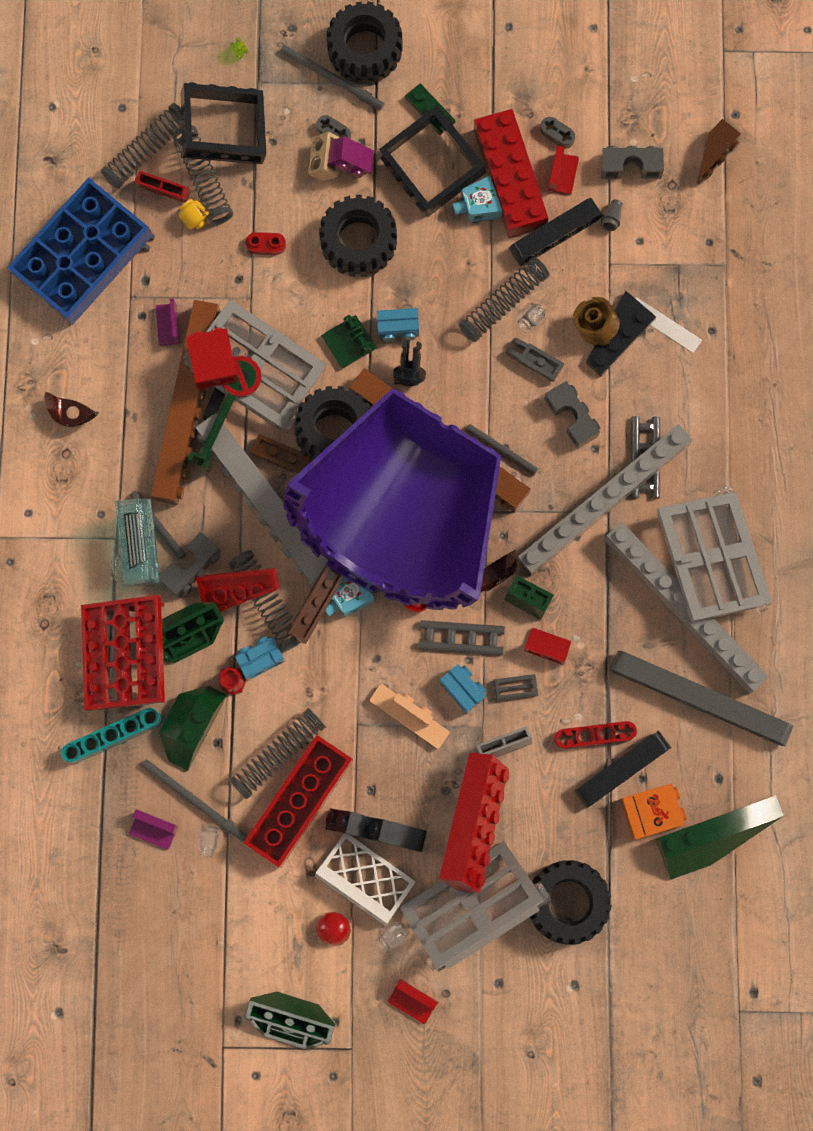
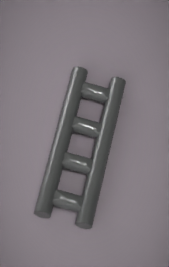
M639 416L631 417L632 463L640 456V451L648 450L660 440V417H652V423H640ZM640 431H652V443H640ZM660 470L652 476V484L643 483L631 493V498H639L640 491L652 492V498L659 499Z
M421 620L420 628L426 629V641H419V649L503 655V647L497 646L498 634H504L505 626ZM435 630H447V643L434 642ZM456 631L468 632V644L455 643ZM477 633H489V646L476 645Z

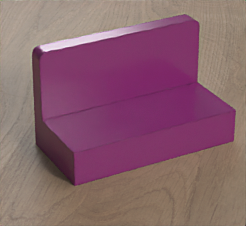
M171 298L170 304L156 305L159 346L180 344L177 305L174 298Z
M136 809L133 815L135 820L129 834L168 850L178 826Z

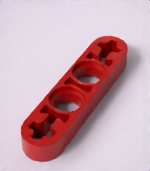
M623 721L561 729L556 732L554 743L560 749L625 742L632 740L636 736L637 728L634 723ZM625 725H628V728L633 730L629 737L622 733L618 734L619 739H615L616 731L614 726L618 727L617 731L623 730ZM602 728L611 730L612 736L610 739L604 740L601 738L600 731ZM583 730L588 731L591 735L590 741L582 742L579 739V733ZM575 731L577 744H573V740L566 741V745H563L562 741H558L561 733H565V737L573 736L572 732Z

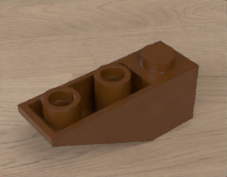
M721 119L709 132L697 178L698 184L703 179L708 180L714 172L712 169L716 165L720 166L727 158L726 154L729 151L733 152L740 143L738 139L741 133L724 119Z

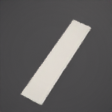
M635 298L656 316L651 326L692 353L695 352L702 339L639 298Z

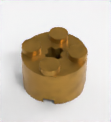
M591 297V300H584L576 307L573 314L574 324L584 341L592 345L605 346L617 334L620 320L608 300L602 297Z

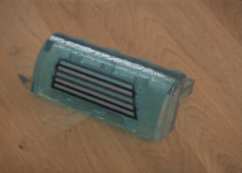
M128 499L115 501L123 585L126 587L140 585L150 587L160 583L152 500Z

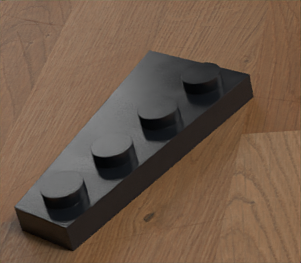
M625 291L615 309V313L620 320L617 334L610 340L609 344L605 346L595 345L586 361V364L600 376L616 362L656 319L652 312L627 291Z

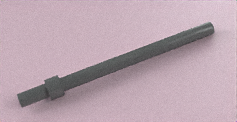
M286 45L282 46L281 52L359 97V100L363 103H369L379 110H382L384 107V102L373 97L369 91L359 89Z
M147 759L143 762V768L222 826L221 829L227 834L231 833L241 842L246 840L248 835L235 826L236 823L230 819H225Z

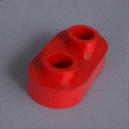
M253 232L247 236L245 241L247 250L252 254L279 255L286 249V240L279 233ZM255 239L259 240L257 244H253L252 241ZM274 240L279 241L277 245L272 244Z

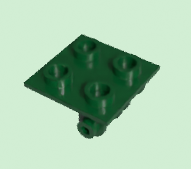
M351 315L345 316L343 318L344 322L321 335L342 369L377 349L356 315L352 317Z

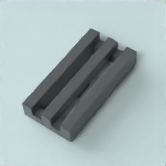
M535 674L493 679L496 701L538 696ZM532 680V683L530 684L507 686L500 688L498 685L502 683ZM533 688L531 692L500 695V692Z

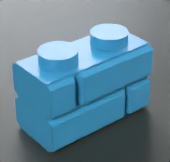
M418 308L377 311L379 339L391 342L395 338L414 340L415 337H419Z
M263 637L257 641L258 645L252 648L246 646L237 651L238 655L235 658L247 681L285 662L273 637Z
M457 664L439 680V683L460 708L468 714L486 698L484 694L486 689L480 682L474 683L470 678L472 673L465 665L461 667Z

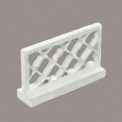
M343 834L315 873L316 878L384 926L387 925L416 882L347 834ZM345 840H348L353 844L355 852L342 854L341 845ZM339 849L340 855L334 856ZM368 854L371 856L372 865L360 867L358 855ZM355 856L357 867L345 869L343 858ZM332 859H341L342 870L333 871L327 867ZM385 866L388 868L390 877L378 879L376 867ZM373 868L375 880L363 882L361 870ZM358 871L360 882L351 884L347 881L346 873ZM402 878L409 883L405 890L395 891V879ZM391 880L393 892L381 894L379 882ZM376 883L378 895L368 896L365 894L364 885ZM402 894L397 901L396 895ZM394 896L395 905L391 911L383 906L382 897Z

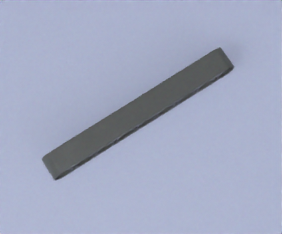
M618 650L610 668L611 672L780 746H786L794 727L781 719Z

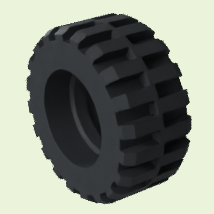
M362 1L356 2L354 6L351 4L346 5L344 11L340 9L336 13V18L333 17L331 19L330 27L327 28L328 55L334 69L340 71L341 76L344 78L349 76L353 82H357V80H362V83H368V80L377 82L379 77L386 78L389 76V70L394 71L403 51L402 29L398 19L393 16V12L389 9L385 11L383 5L378 4L375 6L374 2L367 1V4H362ZM361 31L376 33L384 41L379 49L368 54L356 53L346 43L352 35Z
M349 195L344 197L342 202L340 200L334 202V208L329 207L325 211L326 217H322L321 227L319 228L321 249L325 259L329 260V265L332 268L337 267L338 272L342 274L349 272L350 277H355L356 274H361V277H367L368 272H371L373 275L378 273L379 267L384 269L387 266V260H392L394 250L397 247L396 222L391 215V211L388 208L384 209V203L381 201L374 202V198L367 196L365 199L362 198V195H356V198H350ZM357 222L369 224L377 231V239L366 249H349L339 239L341 231L346 226Z
M326 386L323 391L320 388L315 390L313 396L311 394L307 395L305 403L301 402L295 418L296 442L298 447H301L302 454L304 456L309 455V461L312 462L335 441L327 439L317 432L315 424L320 419L329 415H338L354 424L371 408L369 403H365V398L362 395L356 396L355 391L352 389L344 390L342 386H338V389Z
M575 860L558 861L543 868L532 880V883L543 897L544 902L538 905L540 911L530 916L534 927L547 939L565 945L581 944L593 939L596 934L603 930V926L607 924L612 907L610 905L611 893L608 891L605 879L600 876L596 869L591 868L590 865ZM566 881L575 882L581 885L588 894V911L581 920L575 923H563L557 920L549 909V895L552 889L559 883Z

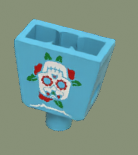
M491 176L461 190L462 201L452 203L454 214L458 215L466 212L469 222L502 218V208Z
M344 577L325 612L330 617L340 610L347 617L375 602V598L370 591Z

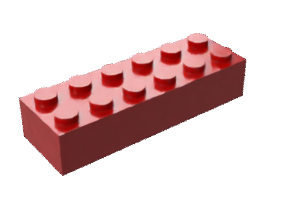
M513 108L474 119L473 130L488 176L492 178L502 208V219L508 238L534 231L548 223L549 217Z
M316 735L243 844L277 867L282 868L352 764L353 759Z
M469 752L439 879L458 891L480 894L481 887L485 883L484 874L486 866L490 862L489 853L491 845L495 840L494 831L500 818V805L504 801V788L509 780V769L494 755Z

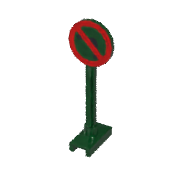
M242 355L233 357L238 382L223 385L228 394L203 447H200L198 454L191 452L188 457L189 463L193 466L196 461H198L197 465L199 466L203 463V467L208 473L213 466L209 460L212 453L211 449L235 398L249 396L260 386L262 379L261 369L250 357Z

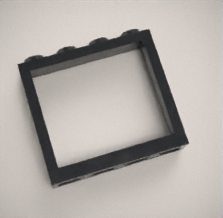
M194 82L184 83L180 93L183 158L262 165L266 157L263 90H256L254 88L243 89L235 86L223 87L215 84L202 85ZM190 98L255 104L257 147L192 141Z
M438 105L379 149L382 155L380 159L386 167L390 165L393 169V177L398 183L400 181L403 182L405 185L404 191L410 198L413 196L417 200L415 203L417 208L422 213L425 211L428 216L457 196L463 188L471 185L487 173L485 165ZM436 120L473 168L427 202L392 157L391 153Z

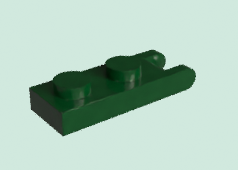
M421 83L405 95V99L421 116L438 105L452 125L456 123L455 119ZM436 120L430 123L439 135L444 133Z

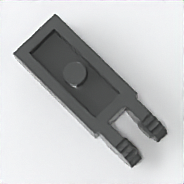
M514 337L512 343L524 350L523 354L521 355L510 348H507L505 353L554 383L564 363L534 345L527 344Z

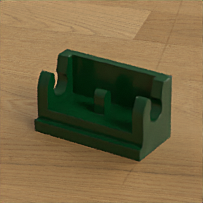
M517 575L504 601L541 620L554 595Z

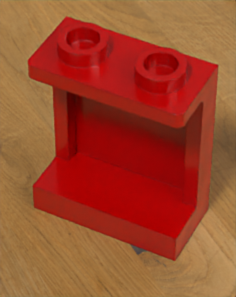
M218 327L210 332H194L190 336H186L197 390L238 382L227 328Z

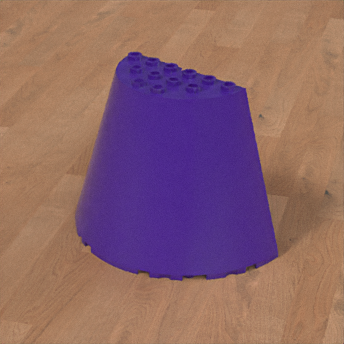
M392 388L289 482L283 499H285L283 507L287 512L286 517L290 526H296L300 531V540L304 545L309 547L316 557H319L320 554L328 560L327 566L356 585L372 593L376 589L386 593L384 598L397 600L409 606L421 603L427 604V608L431 610H443L444 608L454 610L457 609L458 605L462 604L464 608L478 601L481 593L501 455L496 453L494 449L480 443L475 437L467 435L457 426L445 425L438 414L430 412L420 403L414 402L406 397L404 393Z

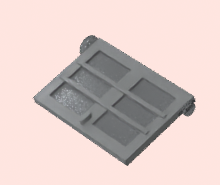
M230 299L206 332H210L218 327L227 328L233 357L241 355L250 357L260 367L262 376L260 386L254 393L245 397H236L235 401L272 426H276L288 434L295 424L296 414L294 412L322 374L327 364ZM188 349L183 356L185 360L184 365L193 372ZM223 385L214 386L226 395L228 394Z
M733 486L716 489L713 491V497L660 507L656 510L691 622L755 609L756 613L768 610V605L772 604V600Z
M504 841L490 849V862L486 866L484 874L485 883L481 887L480 894L455 890L441 880L400 906V909L429 955L426 961L432 971L437 969L439 972L444 968H451L540 911L539 908L544 904L552 901L541 882L535 885L532 883Z

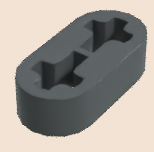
M328 115L318 118L317 130L320 134L330 132L338 136V134L342 135L345 133L346 137L351 139L350 130ZM322 123L325 124V125H326L327 123H329V127H330V128L325 127V128L323 129V128H322Z
M546 117L542 120L540 131L543 136L558 146L570 148L574 144L575 133L571 128L553 117ZM546 125H553V129L546 130ZM567 135L570 136L569 140H562L563 137H566Z

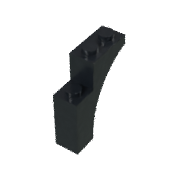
M330 808V812L326 817V830L413 851H423L426 830Z

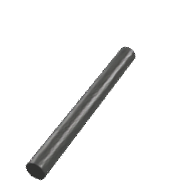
M469 424L465 431L533 475L538 471L539 468L473 425Z
M133 491L129 495L179 560L186 555L137 491Z

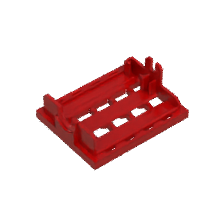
M151 595L81 605L85 711L165 703L161 612L164 604L161 603V596ZM129 611L135 612V617H130ZM114 614L112 620H106V615ZM135 622L136 638L130 639V623ZM113 625L115 637L113 641L107 642V626ZM136 643L137 659L131 660V644ZM113 646L116 658L114 662L108 663L107 647ZM137 664V681H132L131 665ZM114 667L116 670V680L113 684H109L108 668ZM132 686H138V694L132 692ZM115 688L117 691V701H109V699H112V697H109V689Z

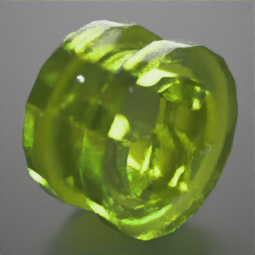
M237 38L235 43H230V47L235 55L241 59L244 53H248V49Z

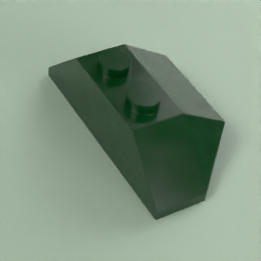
M215 601L193 603L162 619L163 661L176 663L214 643L224 622V618Z
M210 686L178 694L159 731L169 762L187 771L190 769L227 697L226 694Z
M272 992L250 998L245 1017L248 1021H251L253 1026L264 1037L303 1049L330 1044L335 1023L319 1004L280 992Z

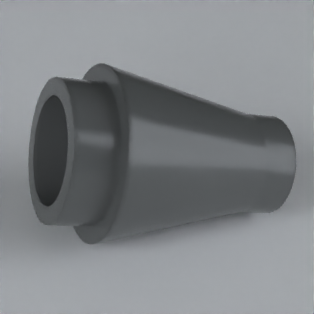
M612 200L601 217V226L605 230L615 231L620 226L623 206L621 201Z

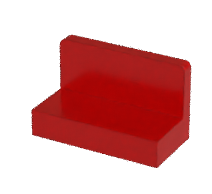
M557 146L548 191L571 195L579 157L564 154L565 147Z
M532 628L524 652L564 665L571 641Z
M400 979L388 1003L425 1024L437 1006L438 1001Z

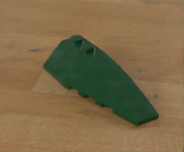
M777 796L655 838L671 880L711 866L784 815Z

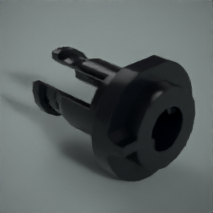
M405 340L401 344L403 350L400 357V366L394 368L393 378L395 385L401 384L411 387L425 381L426 371L420 367L421 342H417L416 347L413 348V358L410 361V340Z

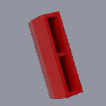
M142 171L138 172L135 182L142 189L183 203L187 202L191 193L190 188ZM145 180H148V181H151V182L160 184V186H159V188H158V187H155V186L146 184V183H144V182H145ZM169 187L181 191L182 193L181 195H178L166 191V188Z

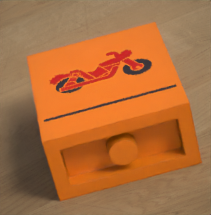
M672 783L620 799L633 840L685 825L684 821L687 820L683 807H679L677 800L680 799L677 787H673Z

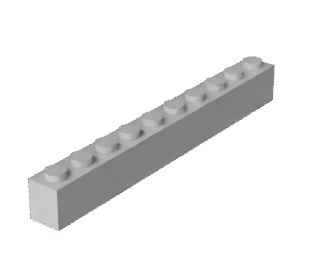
M216 413L195 427L198 432L196 437L202 445H204L217 418ZM223 424L211 449L212 453L210 456L214 461H220L223 465L220 467L227 478L229 476L232 477L235 481L232 483L239 494L241 492L247 497L244 500L251 510L254 508L257 510L259 521L263 526L266 524L269 526L271 537L275 542H281L284 546L281 550L288 559L290 557L296 562L294 567L300 575L303 573L309 579L306 583L312 589L327 563V559L321 554L319 557H316L312 550L300 540V531L296 526H290L287 520V512L284 510L283 501Z
M678 424L521 553L517 561L532 576L691 444L692 438Z
M623 522L606 535L604 541L749 694L769 677L714 618L691 622L679 581Z

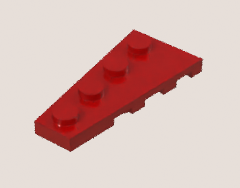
M275 568L200 575L196 578L201 602L215 601L220 612L279 589Z

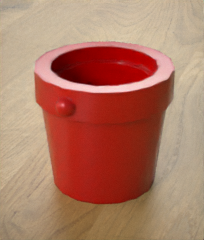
M235 667L222 669L218 679L221 690L230 695L242 693L246 685V678L243 672Z

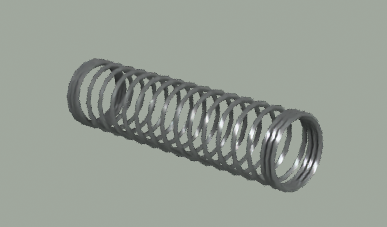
M176 103L169 105V111L164 110V115L160 114L159 119H154L155 124L150 123V128H145L146 132L141 131V137L136 136V141H131L132 145L127 144V150L122 149V154H117L118 158L113 157V163L108 162L109 167L104 166L101 169L102 174L114 187L119 189L124 182L112 170L110 164L115 166L129 180L128 176L117 166L114 159L119 161L131 175H133V172L122 162L119 155L124 157L136 171H138V168L126 157L124 151L128 152L137 164L143 167L142 163L131 153L128 146L133 148L144 162H147V159L135 148L133 142L137 143L148 157L152 158V156L140 144L138 138L142 139L149 149L157 154L151 144L144 139L142 133L147 135L158 149H161L156 140L149 135L147 129L151 130L163 145H166L160 135L153 130L152 125L156 126L168 141H171L165 131L158 126L156 120L161 122L165 129L173 135L174 132L162 121L161 116L165 117L175 130L179 129L165 113H170L178 125L182 127L181 107Z
M191 125L192 130H194L192 131V141L197 138L199 139L198 142H200L201 138L198 137V130L194 125ZM182 127L177 129L172 135L173 140L176 142V147L179 148L178 151L181 153L183 163L186 165L188 174L191 176L190 179L193 181V186H195L200 202L203 206L204 204L208 205L205 208L206 212L211 210L207 216L209 223L219 225L232 218L233 211L230 205L226 204L228 200L224 198L225 194L221 193L223 188L219 187L220 182H216L218 177L214 176L216 172L212 170L213 166L209 165L211 160H200L194 164H188L193 159L183 158V151H180L182 149V136L176 138L182 134ZM209 161L207 165L191 170L193 166ZM208 166H211V169L209 171H205L199 175H193L198 170H202ZM214 172L212 176L196 181L198 177ZM216 178L214 182L208 183L205 186H198L204 181ZM214 183L219 184L217 187L212 188L208 191L200 192L205 187L213 185ZM216 189H221V191L217 194H214L210 197H204L209 192H212ZM223 194L221 199L206 203L210 198ZM221 200H226V202L220 206H217L215 208H209L214 203H217ZM229 212L222 218L212 220L217 215Z
M530 258L528 264L525 263L523 268H519V272H514V277H509V281H505L504 285H500V290L496 289L495 294H490V298H486L485 302H481V307L477 306L476 311H471V315L466 316V320L462 319L459 322L462 332L473 342L480 340V337H482L481 332L469 322L468 317L473 319L482 332L487 333L482 323L473 316V312L478 315L486 327L492 329L491 324L484 316L478 313L477 309H482L489 321L496 324L493 316L501 320L499 313L506 316L503 308L511 312L508 304L515 307L513 300L520 303L518 296L525 299L524 293L530 294L529 289L534 290L533 284L539 286L538 280L544 282L550 274L546 266L538 258ZM525 265L529 266L532 273L525 269ZM521 269L525 271L527 277L521 274ZM528 273L535 279L537 284L531 279ZM516 274L520 275L523 282L516 278ZM511 278L515 279L518 286L511 282ZM524 278L530 283L532 288L526 283ZM506 282L511 284V287L517 293V295L509 287L506 286ZM519 282L525 287L527 292L522 288ZM501 287L506 288L507 292L512 297V299L505 292L502 291ZM514 287H516L520 291L522 296L517 292V290ZM497 291L501 292L502 296L508 302V304L500 296L497 295ZM492 295L496 296L503 308L492 299ZM488 299L492 301L498 312L487 303ZM482 304L487 305L493 316L483 308Z
M247 550L234 557L229 562V565L233 572H238L250 568L258 560L256 559L246 564L254 557L252 550ZM244 564H246V565H245L243 568H241L240 570L235 571L236 568H239V567L243 566ZM258 565L252 568L251 570L260 569L261 565ZM270 593L251 599L255 600L254 606H259L257 611L262 612L261 617H266L264 622L269 623V629H273L271 633L277 634L275 640H280L278 645H280L283 652L301 643L291 637L280 644L290 635L286 634L281 638H277L278 635L289 629L291 624L281 631L273 633L278 626L285 624L293 616L284 619L276 626L270 627L274 621L288 614L289 610L281 613L273 620L266 621L271 615L285 608L286 605H282L270 614L263 616L266 610L282 602V599L275 601L265 609L259 610L263 604L275 599L279 593L272 595L260 604H256V602Z
M310 708L303 712V716L309 724L301 717H298V721L303 728L292 721L299 734L290 726H287L295 740L288 733L282 731L291 746L282 737L277 735L278 740L285 749L272 740L279 753L270 745H267V748L275 759L262 749V753L271 765L257 754L258 759L266 770L257 761L251 759L262 776L251 765L246 763V766L257 780L243 768L241 770L250 783L239 773H236L240 781L235 776L229 779L245 799L252 796L248 786L257 791V787L252 780L259 786H262L256 774L268 782L261 769L270 777H273L265 763L272 770L278 772L269 757L278 766L283 767L275 754L286 763H288V760L281 750L290 758H293L285 744L295 753H298V750L289 738L303 749L302 744L294 733L303 742L309 744L298 728L310 739L314 738L305 725L316 735H319L309 719L321 731L326 728Z

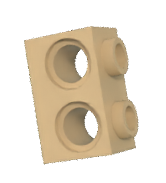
M330 132L312 137L308 168L309 176L322 182L339 176V170L328 164L330 141L340 137Z

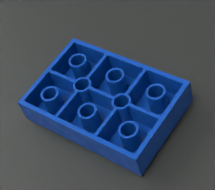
M88 177L7 268L19 281L73 325L148 242L153 234L145 223Z

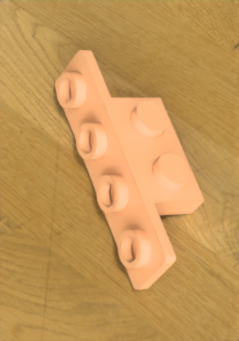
M380 684L370 698V702L436 749H439L450 734V731L434 721L433 717L430 716L432 712L426 707L421 706L419 708L413 704L415 701L413 698L405 693L403 696L399 693L395 694L383 684Z

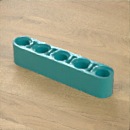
M154 708L143 709L64 745L61 749V757L71 764L80 763L157 728L162 722V716ZM155 713L156 720L148 724L146 722L147 715ZM135 722V731L129 733L127 731L128 723ZM110 731H116V739L108 741L107 734ZM95 739L97 741L96 748L89 750L88 742ZM72 748H76V757L74 759H69V750Z

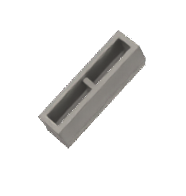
M526 726L478 744L477 751L480 754L499 757L531 745L532 738ZM522 736H526V737L523 738V739H520V740H517V741H515V742L506 744V742H509V741H511V740L517 739V738L522 737ZM501 744L503 745V746L498 747V748H496V749H493V750H490V751H488V752L482 753V751H484V750L490 749V748H492V747H495V746H498V745H501Z

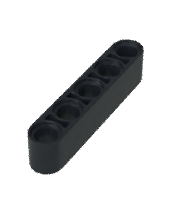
M588 198L519 239L509 247V250L518 264L523 266L525 263H528L530 258L541 256L596 223L603 214L593 199Z
M658 730L577 788L575 793L586 808H588L671 749V746Z

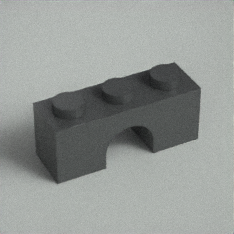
M608 146L603 148L601 153V179H621L623 167L627 164H635L640 168L641 179H661L664 172L663 148H658L657 146H648L646 148H638L637 146H628L626 148Z
M565 381L545 393L544 400L555 416L563 411L571 412L575 416L576 422L567 428L566 433L578 450L599 436L600 426L596 419H591L589 416L587 405L584 402H580L577 398L578 393L575 387Z
M199 532L187 546L189 552L194 555L192 566L187 569H180L171 563L158 578L161 583L179 598L182 595L186 596L191 591V585L200 575H205L207 572L205 569L210 564H215L221 556L220 548L202 532Z

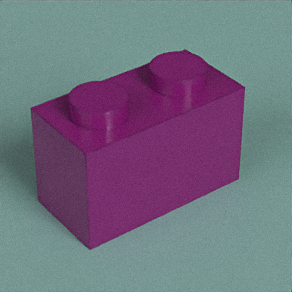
M342 136L330 141L328 164L336 167L337 170L351 174L352 177L361 178L363 175L371 173L374 150Z

